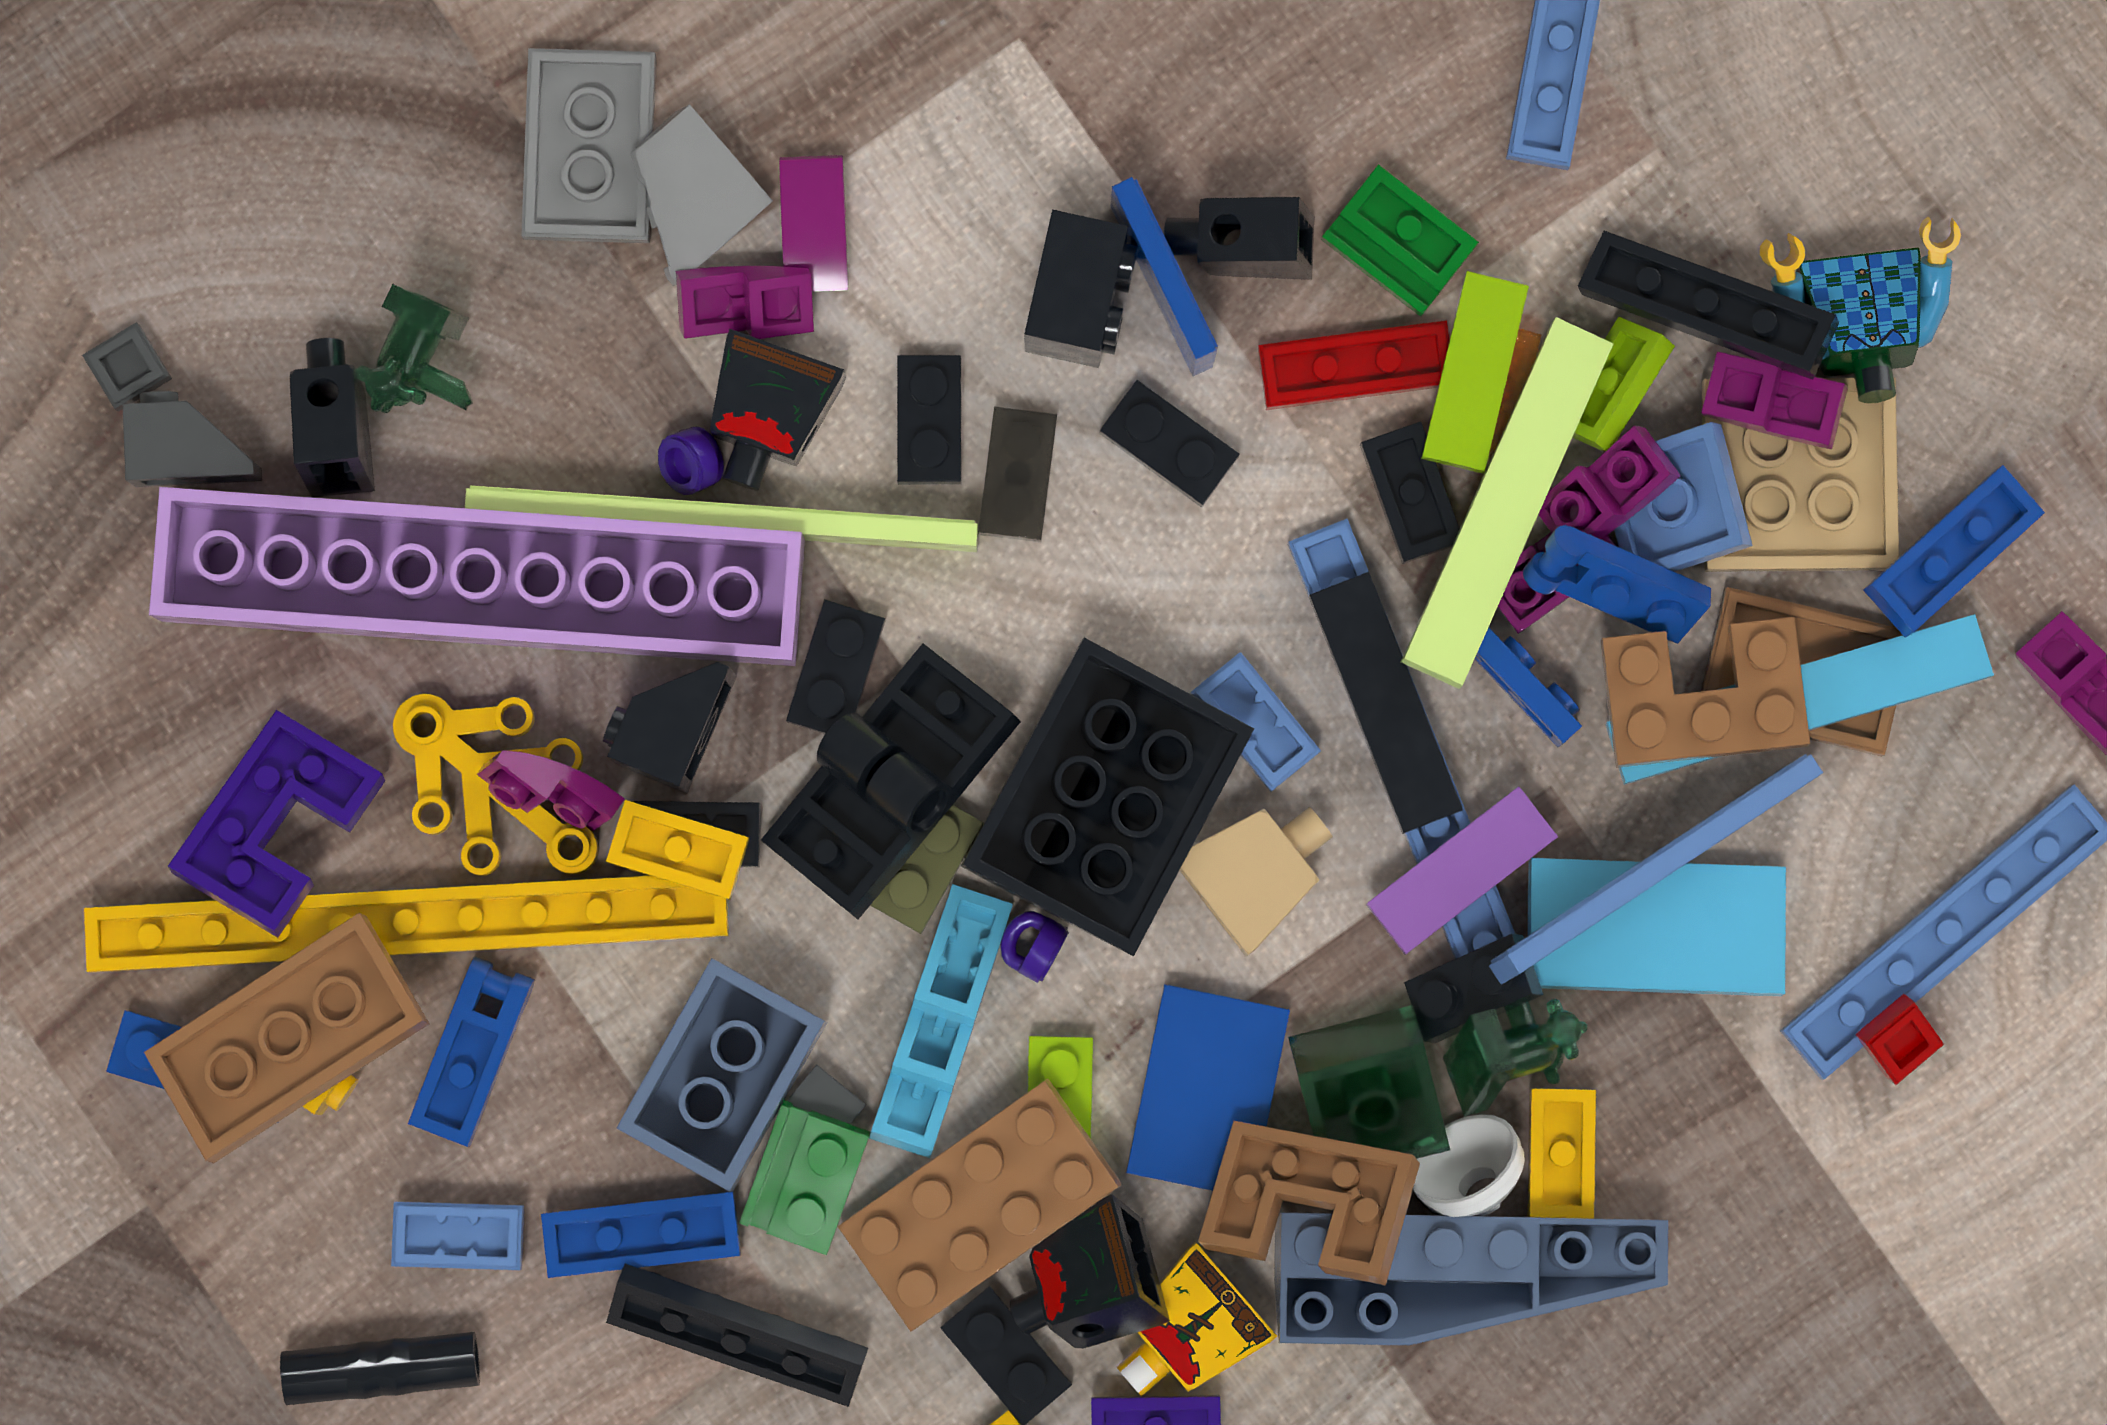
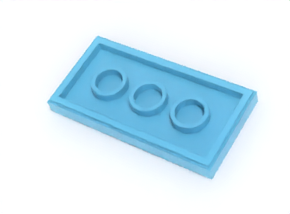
M1531 858L1528 862V936L1639 862ZM1687 863L1534 964L1540 986L1543 989L1781 997L1785 994L1786 867Z

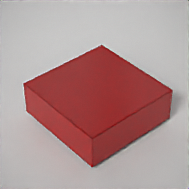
M1902 994L1855 1034L1885 1077L1895 1085L1944 1045L1915 1002L1905 994Z

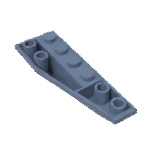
M1279 1213L1275 1226L1274 1284L1279 1343L1413 1345L1668 1285V1220L1405 1215L1386 1285L1326 1274L1318 1266L1332 1214Z

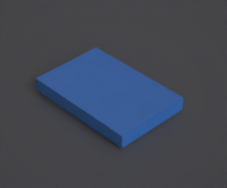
M1133 177L1112 186L1111 209L1118 224L1128 226L1127 242L1130 245L1137 246L1136 261L1192 376L1198 375L1213 367L1218 345L1137 179L1134 180Z
M1164 984L1126 1173L1213 1191L1233 1121L1267 1127L1290 1010Z

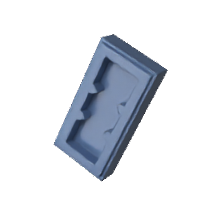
M1241 652L1190 693L1255 728L1241 756L1270 792L1321 752L1319 747Z
M396 1201L393 1207L391 1266L522 1270L524 1205Z

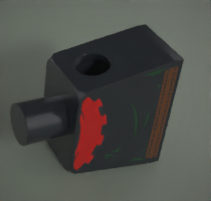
M729 329L710 426L713 437L734 444L722 478L736 485L758 491L770 458L797 466L843 388L846 380L844 369Z
M1113 1194L1103 1198L1032 1248L1029 1259L1037 1287L1010 1300L1012 1316L1024 1334L1028 1335L1048 1325L1050 1330L1071 1346L1081 1349L1160 1326L1170 1321L1143 1219Z

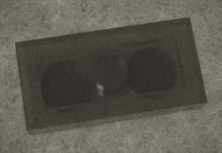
M994 406L978 530L979 535L1042 542L1057 414Z

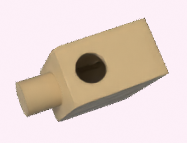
M1308 807L1281 829L1269 813L1262 809L1192 846L1179 871L1247 957L1258 948L1319 881L1317 875L1304 859L1333 838V836L1311 807Z

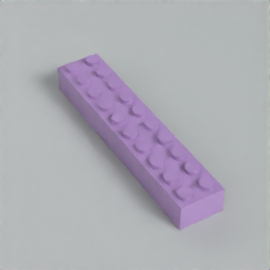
M159 487L149 615L161 622L796 666L805 539L802 532Z

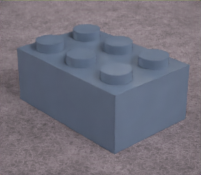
M711 958L620 1120L617 1129L727 1191H734L828 1022Z

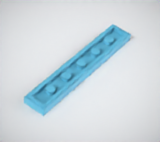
M1975 614L1916 631L1906 638L1902 635L1800 665L1809 731L1994 676ZM1735 684L1721 689L1735 688ZM1608 721L1605 725L1613 748L1611 723ZM1718 757L1620 767L1619 771L1625 785Z

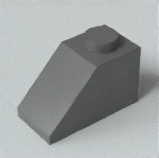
M144 392L140 394V403L123 404L125 480L133 486L152 487L262 481V468L189 402L179 401L178 392Z

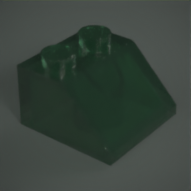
M1413 1005L1288 1037L1314 1136L1412 1154L1416 1159L1450 1150L1424 1042Z

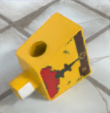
M1194 1242L1160 1281L1170 1321L1160 1326L1137 1332L1145 1343L1120 1363L1117 1369L1141 1396L1170 1371L1189 1392L1269 1344L1277 1335L1202 1248Z

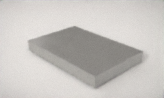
M528 48L521 235L523 240L650 243V220L646 210L649 200L648 193L644 184L637 178L630 153L654 131L655 52Z

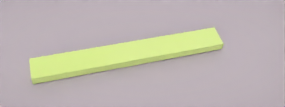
M470 485V488H466L465 508L795 531L802 532L806 541L977 552L978 524L974 520Z

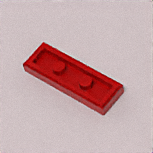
M1447 320L1258 345L1266 410L1438 388L1450 340Z

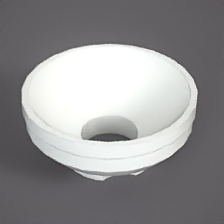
M1483 1114L1466 1116L1439 1128L1426 1139L1415 1154L1416 1159L1420 1162L1413 1190L1429 1210L1441 1216H1485L1501 1207V1202L1513 1190L1523 1170L1525 1162L1524 1150L1515 1130L1504 1119L1494 1115ZM1484 1178L1495 1179L1485 1188L1466 1196L1468 1189L1477 1181Z

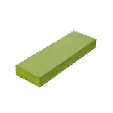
M1466 272L1421 459L1482 474L1485 472L1528 293V285L1474 272Z

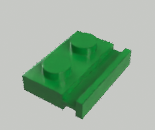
M1379 164L1321 238L1324 243L1420 317L1427 311L1428 307L1479 243Z
M784 1100L779 1109L739 1224L747 1227L749 1225L767 1231L766 1234L827 1255L871 1132L813 1110L809 1112L793 1106V1103Z

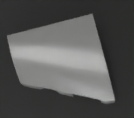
M690 104L674 112L630 153L637 178L644 184L648 193L649 200L646 210L652 229L658 228L668 267L664 268L665 276L673 286L676 285V271L697 269L773 201Z

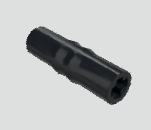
M475 1332L417 1338H394L383 1341H363L348 1345L282 1351L280 1355V1375L284 1402L286 1405L345 1399H368L378 1396H399L414 1392L479 1386L480 1362Z

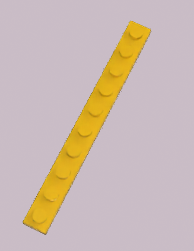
M653 876L307 895L278 938L216 900L84 908L86 969L90 973L284 962L358 913L367 916L390 956L729 936L727 899Z

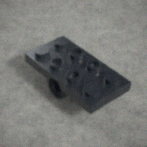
M922 643L863 716L858 713H850L840 718L830 727L822 738L817 750V761L821 767L763 836L761 841L859 920L1021 721L1005 706Z

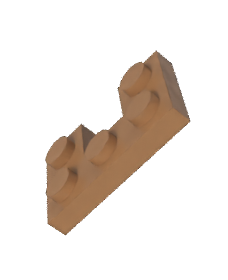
M1788 617L1730 624L1728 632L1735 688L1674 694L1666 631L1602 638L1601 650L1616 768L1808 747L1810 745L1795 618Z
M1233 1121L1198 1242L1206 1250L1266 1261L1283 1201L1333 1210L1318 1266L1326 1274L1386 1285L1420 1162L1412 1154Z

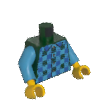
M1926 217L1921 222L1919 235L1928 249V255L1922 258L1920 249L1917 247L1803 261L1805 258L1803 243L1790 233L1787 234L1790 253L1782 261L1776 262L1774 247L1771 241L1766 239L1760 246V256L1763 262L1775 269L1776 275L1771 279L1773 292L1836 314L1839 325L1820 364V368L1823 374L1827 376L1854 374L1858 399L1862 403H1878L1893 398L1896 395L1892 369L1913 365L1918 348L1929 344L1934 338L1949 305L1953 261L1947 257V254L1955 250L1961 238L1960 228L1953 218L1950 221V236L1941 243L1929 240V232L1931 230L1930 217Z

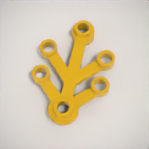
M431 694L412 696L405 700L397 709L393 719V733L400 747L415 756L418 801L412 810V820L417 829L429 835H438L446 831L452 822L453 814L451 807L442 797V756L462 774L467 842L461 851V861L469 872L479 876L489 875L499 867L501 862L500 848L493 840L490 797L547 844V857L556 869L566 874H580L589 870L594 865L599 854V844L595 834L586 826L584 828H577L568 823L562 824L541 805L526 813L521 808L513 809L498 801L489 791L488 786L490 784L480 778L477 773L485 763L501 751L477 753L458 737L497 730L511 737H520L527 734L533 727L535 716L532 707L526 701L517 697H511L503 700L495 707L452 710L448 703L438 696ZM510 706H521L526 712L525 723L517 729L507 728L503 722L505 710ZM421 714H430L436 721L435 731L428 737H418L413 730L415 719ZM567 738L555 739L547 747L508 750L537 755L552 760V754L558 747L568 746L575 753V761L571 767L580 770L583 764L581 748L574 741ZM436 803L442 807L444 817L438 826L430 828L423 824L421 812L426 805ZM567 836H577L583 843L581 855L574 860L563 858L559 850L561 841ZM479 844L488 845L493 853L491 863L485 868H476L470 861L471 850Z

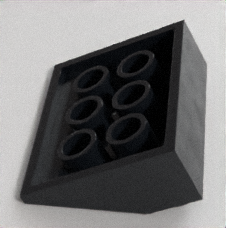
M1084 637L1073 654L960 867L1115 948L1134 956L1255 728Z

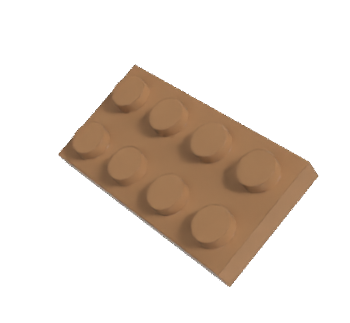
M358 913L146 1050L144 1054L205 1161L214 1164L430 1023L367 916Z
M1046 1079L837 1227L905 1325L912 1332L1121 1186L1122 1183L1051 1081Z

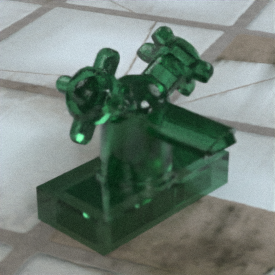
M392 284L382 307L393 312L395 319L377 358L376 368L370 369L361 365L355 371L356 378L365 382L366 391L372 398L371 409L376 412L389 413L393 406H403L410 401L422 405L426 402L427 395L424 392L426 391L467 411V407L473 404V400L465 382L429 365V362L441 339L445 340L448 337L459 341L469 317L413 290Z
M1552 999L1547 1002L1546 1006L1550 1016L1547 1019V1023L1543 1025L1537 1024L1529 1002L1506 1012L1511 1025L1510 1029L1502 1030L1495 1009L1470 1015L1443 1056L1444 1064L1463 1115L1468 1116L1488 1110L1507 1081L1540 1072L1545 1074L1550 1084H1558L1560 1082L1558 1069L1563 1063L1564 1054L1568 1060H1573L1579 1055L1576 1042L1587 1031L1588 1025L1586 1022L1579 1021L1574 1014L1564 1010L1558 999Z

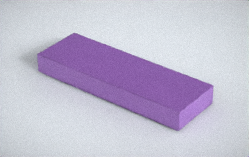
M1518 786L1366 903V906L1403 954L1406 955L1558 838V836Z

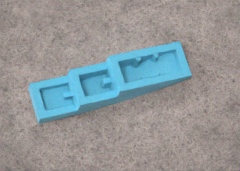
M952 884L869 1139L931 1158L1012 910V903Z

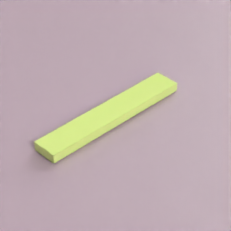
M1557 317L1551 322L1401 663L1455 688L1460 689L1463 686L1613 343Z

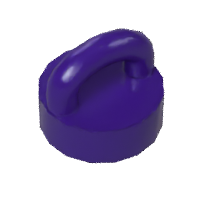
M695 426L683 429L667 436L661 441L658 449L659 468L666 483L676 492L683 495H693L721 480L724 471L722 452L714 437L704 428Z
M1026 911L1014 917L1006 927L1000 943L1001 957L1009 967L1018 971V973L1036 983L1039 981L1043 982L1069 934L1067 931L1068 927L1038 912ZM1033 927L1040 932L1025 958L1017 953L1016 944L1021 933L1025 929Z

